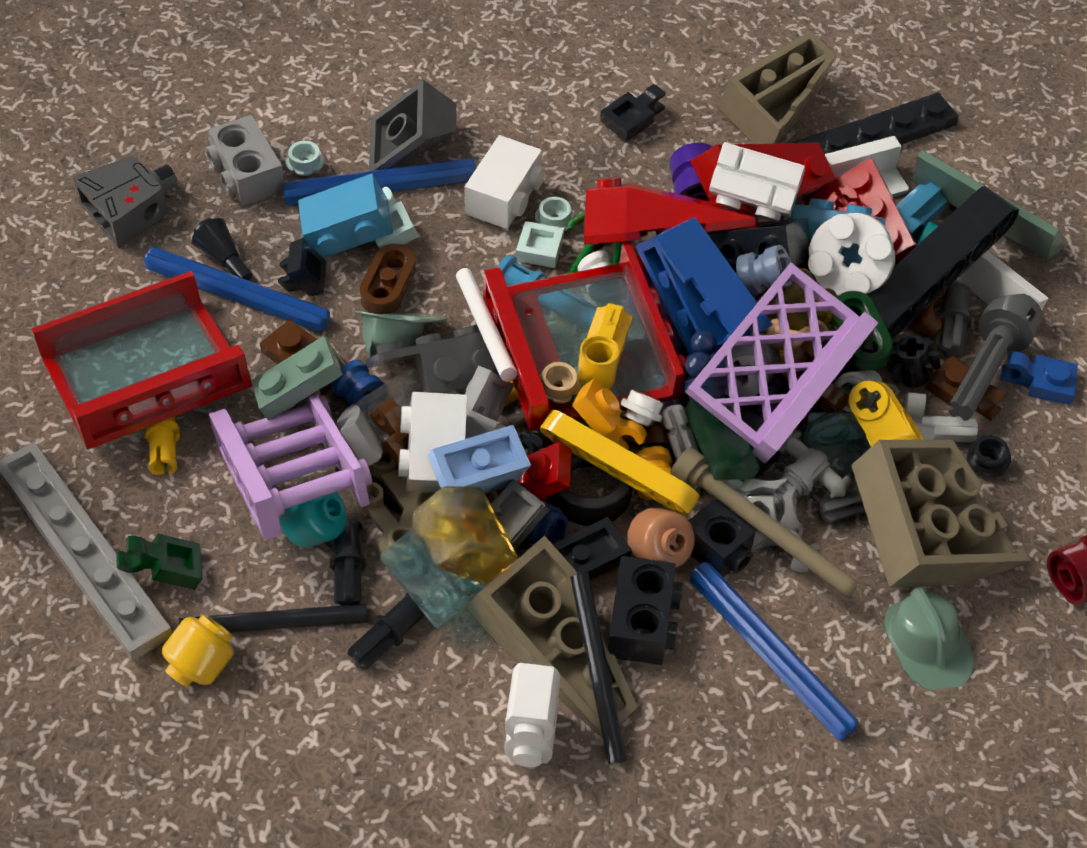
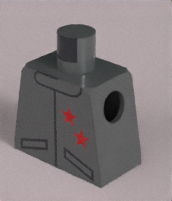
M128 157L73 177L79 203L118 248L124 246L168 214L164 192L178 185L177 177L168 164L149 173L135 157Z

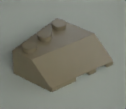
M879 440L851 465L889 588L966 584L1023 566L1031 561L1022 547L1015 549L1003 531L1008 526L999 511L992 513L979 493L982 484L953 440Z

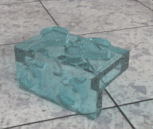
M430 518L421 522L430 541L447 545L453 544L451 536L444 527L437 523L434 524ZM411 529L380 555V559L433 626L439 628L468 605L485 586L481 582L482 577L478 569L470 561L467 562L466 559L463 561L453 547L434 543L430 544L427 538L423 540L422 537L417 536L413 529ZM442 550L444 551V553L447 552V556L450 559L447 558L446 560L445 556L441 555L443 554ZM456 563H457V564L460 563V567H461L463 570L460 569V571H459V569H458L457 567H455L454 565H456Z

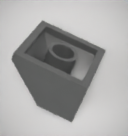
M422 80L371 118L369 171L394 168L432 149L440 142L448 140L456 131L457 103L425 80Z

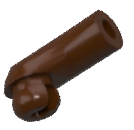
M946 290L912 321L913 328L917 332L921 331L927 338L934 337L943 327L942 320L935 316L934 308L945 296Z

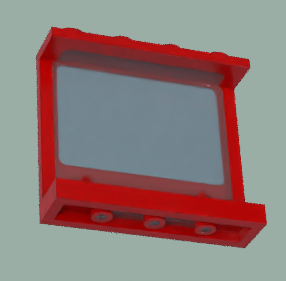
M630 241L622 242L620 262L617 264L507 286L500 267L484 270L483 298L517 370V376L512 381L530 432L540 429L551 410L560 411L576 421L584 420L572 406L577 395H573L571 401L567 403H554L547 399L539 375L547 365L554 362L567 363L577 373L580 345L587 338L597 307H604L608 303L623 306L624 310L633 316L632 325L617 366L615 383L609 389L616 396L620 409L622 411L628 409L620 403L623 398H628L631 390L645 394L661 403L680 399L683 380L688 378V373L685 369L686 361L682 354H676L673 347L674 336L669 321L662 320L658 293L655 288H649L646 281V267L641 257L636 256ZM560 384L555 385L556 387H562Z
M192 271L31 329L45 368L87 450L253 387L243 350L239 344L230 347L201 302Z

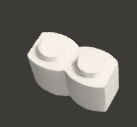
M519 663L513 669L505 721L506 740L504 751L509 759H512L520 766L537 767L541 763L547 764L552 758L561 680L560 674L555 667Z

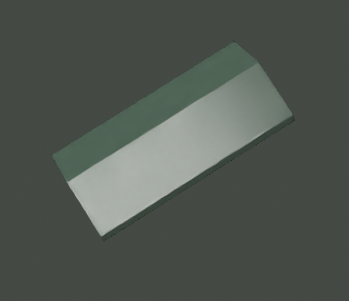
M921 150L917 156L913 182L918 185H925L929 182L941 188V192L947 202L957 208L979 188L984 186L924 150ZM1004 198L1019 208L1017 219L1005 236L1046 260L1058 254L1067 244L1058 228Z

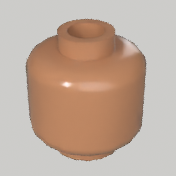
M648 508L638 513L632 520L628 530L627 543L632 549V555L635 558L676 563L677 568L683 565L691 556L695 545V535L691 523L684 515L663 508Z

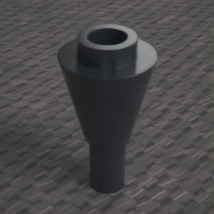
M207 218L201 221L194 229V235L191 240L192 245L221 266L226 267L232 275L250 280L253 274L239 258V253L225 220L222 218Z

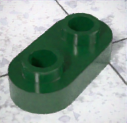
M860 291L841 293L838 295L839 301L859 317L865 311L878 322L850 358V361L858 368L864 370H875L883 367L891 357L892 339L874 302L867 294ZM831 312V321L837 331L843 324V321ZM873 349L876 353L868 354L864 353L863 350Z

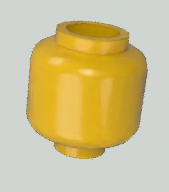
M202 614L199 619L186 617L162 647L163 656L170 663L165 670L166 673L185 687H189L193 681L200 685H210L233 657L234 649L229 642L233 635L205 614Z

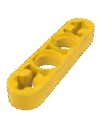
M551 410L539 429L554 443L561 442L572 449L571 453L674 512L688 516L700 497L699 493L685 482L560 411Z

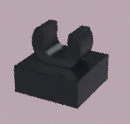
M304 238L291 242L289 256L282 260L279 265L287 275L278 278V283L290 292L300 287L308 296L321 294L324 292L327 261Z

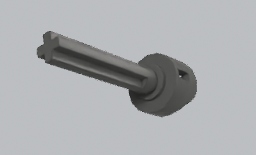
M1014 294L994 299L988 303L978 322L979 332L985 342L950 402L949 413L952 417L960 416L964 421L971 419L1007 352H1022L1030 346L1043 318V312L1039 304L1027 294Z

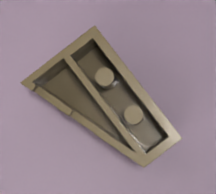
M809 31L729 78L719 109L753 144L780 143L824 85L836 55L812 31Z

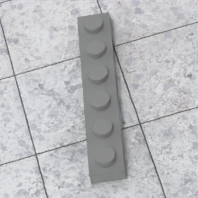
M35 442L1 459V479L129 658L134 661L166 642L172 635L171 627L133 575L117 569L116 552Z

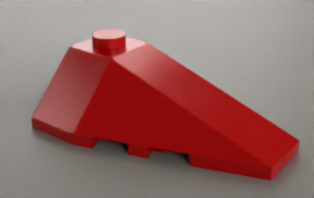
M621 177L597 179V186L586 190L584 245L640 240V237L647 236L650 231H656V235L693 217L698 220L706 232L753 227L758 224L759 216L755 215L754 212L731 209L717 203L635 183L622 184Z

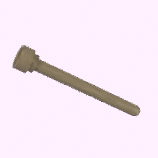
M693 447L686 449L677 459L671 469V475L688 485L690 484L694 488L698 486L703 488L841 593L851 595L856 591L857 583L854 578L711 473V466L706 463L707 458Z

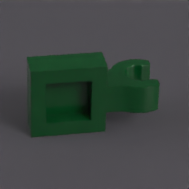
M159 533L152 542L139 536H128L126 539L127 552L118 550L116 553L117 569L123 572L134 573L144 569H151L152 580L193 590L196 589L203 579L199 543Z

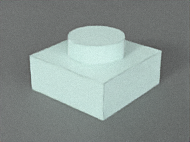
M525 221L516 249L517 260L519 262L555 268L564 240V228Z

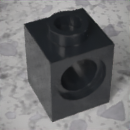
M714 499L688 520L693 527L695 535V545L691 556L699 564L702 562L710 563L723 577L731 571L737 574L749 564L753 557L751 550L755 531L720 501ZM720 541L726 543L727 545H721L715 542Z

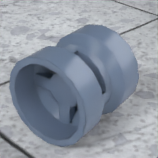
M776 245L765 249L764 253L759 256L753 252L738 256L736 271L751 295L755 296L765 292L767 287H771L791 261L786 249L782 245ZM788 279L782 288L790 287L793 281Z

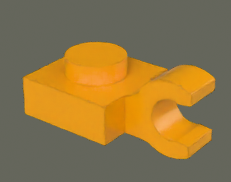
M595 378L581 387L572 406L592 430L602 436H606L627 450L629 445L622 438L623 435L632 436L639 445L644 442L647 435L644 427L634 420H625L620 417L622 410L612 391L608 388H603Z

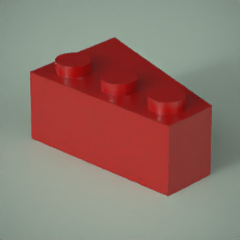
M819 143L732 144L804 165L805 172L796 199L836 179ZM716 144L690 161L709 201L713 203L716 202L717 196L710 194L709 187L723 144ZM742 203L740 205V209L756 213V207Z

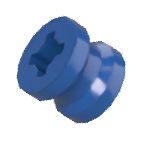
M352 360L341 367L343 375L331 382V391L339 398H345L347 407L357 405L362 413L376 405L385 391V383L376 375H370L369 368L361 360Z

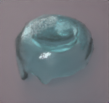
M839 411L823 414L808 424L802 439V443L809 449L820 450L826 454L828 462L831 464L830 468L842 479L846 475L850 478L854 477L851 465L871 448L866 434L856 417Z

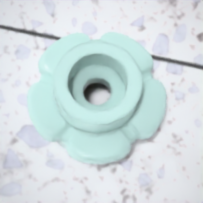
M299 141L291 145L288 150L289 157L285 160L288 170L295 171L299 176L312 175L315 171H320L324 165V159L321 158L322 154L319 151V147L310 141Z
M560 197L544 199L535 213L537 223L564 228V231L570 228L568 222L574 218L570 204Z

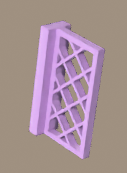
M790 262L695 378L685 393L752 445L754 449L751 453L763 463H766L787 440L878 322L865 311L859 317ZM788 279L804 290L806 303L785 304L782 286ZM775 296L776 305H768ZM830 310L843 321V324L837 331L819 332L816 311ZM807 312L810 332L790 334L786 313ZM777 313L781 334L759 335L757 317L760 314ZM750 328L751 336L742 337L747 329ZM821 340H829L822 349ZM812 341L815 359L812 362L794 363L791 342ZM782 343L785 364L764 365L761 344ZM752 345L755 366L734 367L731 353L733 346ZM724 359L725 368H716ZM804 371V373L797 380L796 372ZM787 372L789 392L781 395H769L766 374ZM757 374L760 396L738 397L735 376ZM726 376L730 398L715 399L703 390L701 386L708 377ZM779 403L771 413L770 404ZM762 405L764 423L757 432L742 421L740 406ZM731 406L732 412L729 411L726 407Z

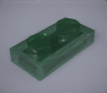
M691 399L685 408V412L702 453L706 457L705 460L709 465L714 480L753 479L760 467L749 443L697 401ZM731 406L726 407L729 411L732 412Z

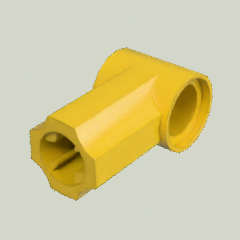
M608 303L604 307H597L587 338L580 345L577 378L580 380L581 387L594 378L603 388L610 389L614 385L617 366L633 320V316L629 315L623 306Z

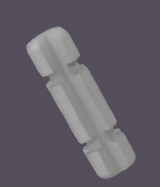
M676 404L661 410L660 414L663 416L664 427L670 431L667 433L676 461L689 447H693L699 452L693 432L689 426H686V423L689 421L684 407Z

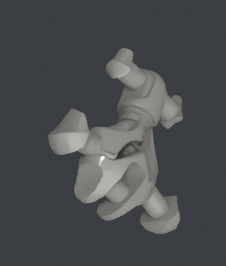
M797 430L790 434L778 450L780 452H787L796 460L794 464L784 468V476L780 480L764 481L748 477L745 482H742L726 472L728 467L727 460L717 467L710 469L711 473L801 540L802 538L797 533V530L801 528V524L798 521V509L796 507L798 501L796 498H799L804 493L809 494L817 481L831 492L830 498L844 497L848 486L852 482L848 475L842 479L830 468L831 464L828 462L826 454L820 450L809 449L798 439L801 432ZM732 511V513L755 531L751 552L766 546H777L775 542ZM817 543L809 545L817 552L821 549ZM792 556L790 569L797 573H808L809 568Z

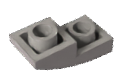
M357 405L345 408L336 422L338 430L358 460L364 458L367 465L370 466L380 460L383 453L382 443Z

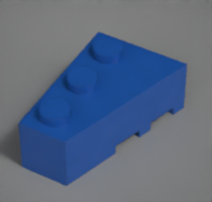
M695 217L635 246L688 355L694 353L690 345L693 334L700 330H709L716 336L717 348L713 353L718 352L757 304L756 300ZM760 314L757 317L759 333L773 325L766 314ZM750 328L747 329L742 337L751 336Z

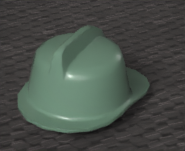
M354 310V313L362 315V339L366 344V351L370 357L378 354L376 347L383 344L401 341L403 348L416 345L415 339L421 337L426 323L447 320L446 316L435 314H374Z
M918 587L912 591L909 597L889 607L885 613L883 625L898 660L909 678L928 690L963 686L972 675L974 658L971 647L959 624L957 611L951 602L937 593L925 592L922 587Z

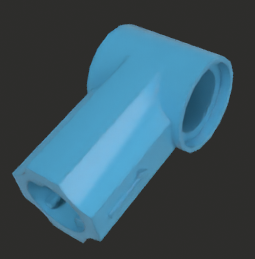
M931 182L925 185L919 184L897 204L916 244L921 238L928 222H932L941 214L947 203L941 188Z

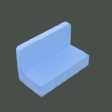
M514 425L432 449L428 454V459L441 487V490L433 499V503L436 509L505 488L513 479L517 482L531 464Z

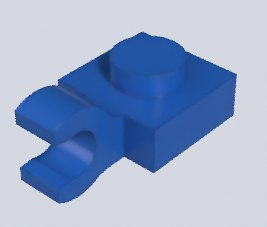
M1009 351L1006 365L1003 364L1001 368L1000 380L1029 386L1028 396L1070 405L1075 397L1078 364L1036 354L1032 363L1027 355L1017 351Z

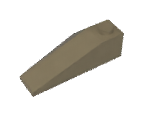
M544 536L483 588L466 606V609L495 642L518 663L555 667L561 677L559 700L603 739L570 576L577 574V572ZM602 637L619 723L621 724L638 706L615 656L610 654Z

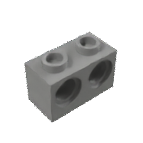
M252 115L208 129L211 146L205 149L209 163L213 169L220 168V177L228 195L235 194L241 207L283 192L284 177L282 164Z

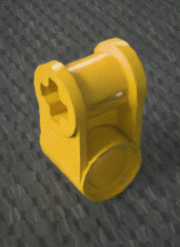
M863 381L852 388L849 395V405L863 428L871 447L879 440H924L917 425L904 410L888 384L882 381ZM867 390L870 393H880L881 398L876 402L878 410L875 408H865L863 402L868 399Z

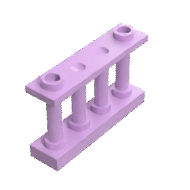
M313 393L304 399L305 405L282 412L269 421L267 418L245 425H242L241 422L233 423L226 408L209 413L219 452L264 541L282 535L278 516L285 514L284 509L349 487L361 507L370 505L366 486L372 485V477L364 458L356 459L333 422L331 411L324 395L317 396L316 393ZM310 422L313 426L312 428L261 445L253 446L252 443L248 444L250 441ZM323 443L326 448L267 469L264 465L260 466V463ZM336 465L339 469L338 472L279 492L276 488L272 489L273 485Z

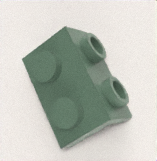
M325 336L251 380L259 410L268 421L343 375L341 367L345 363Z

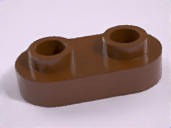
M389 244L377 251L360 285L361 304L366 311L374 314H389L400 306L416 271L415 255L409 247L402 244ZM397 267L400 268V270L395 271L392 268Z

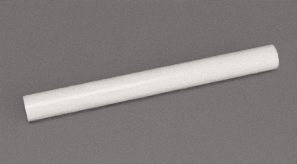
M460 269L456 274V279L500 378L506 382L512 381L517 376V370L470 269Z

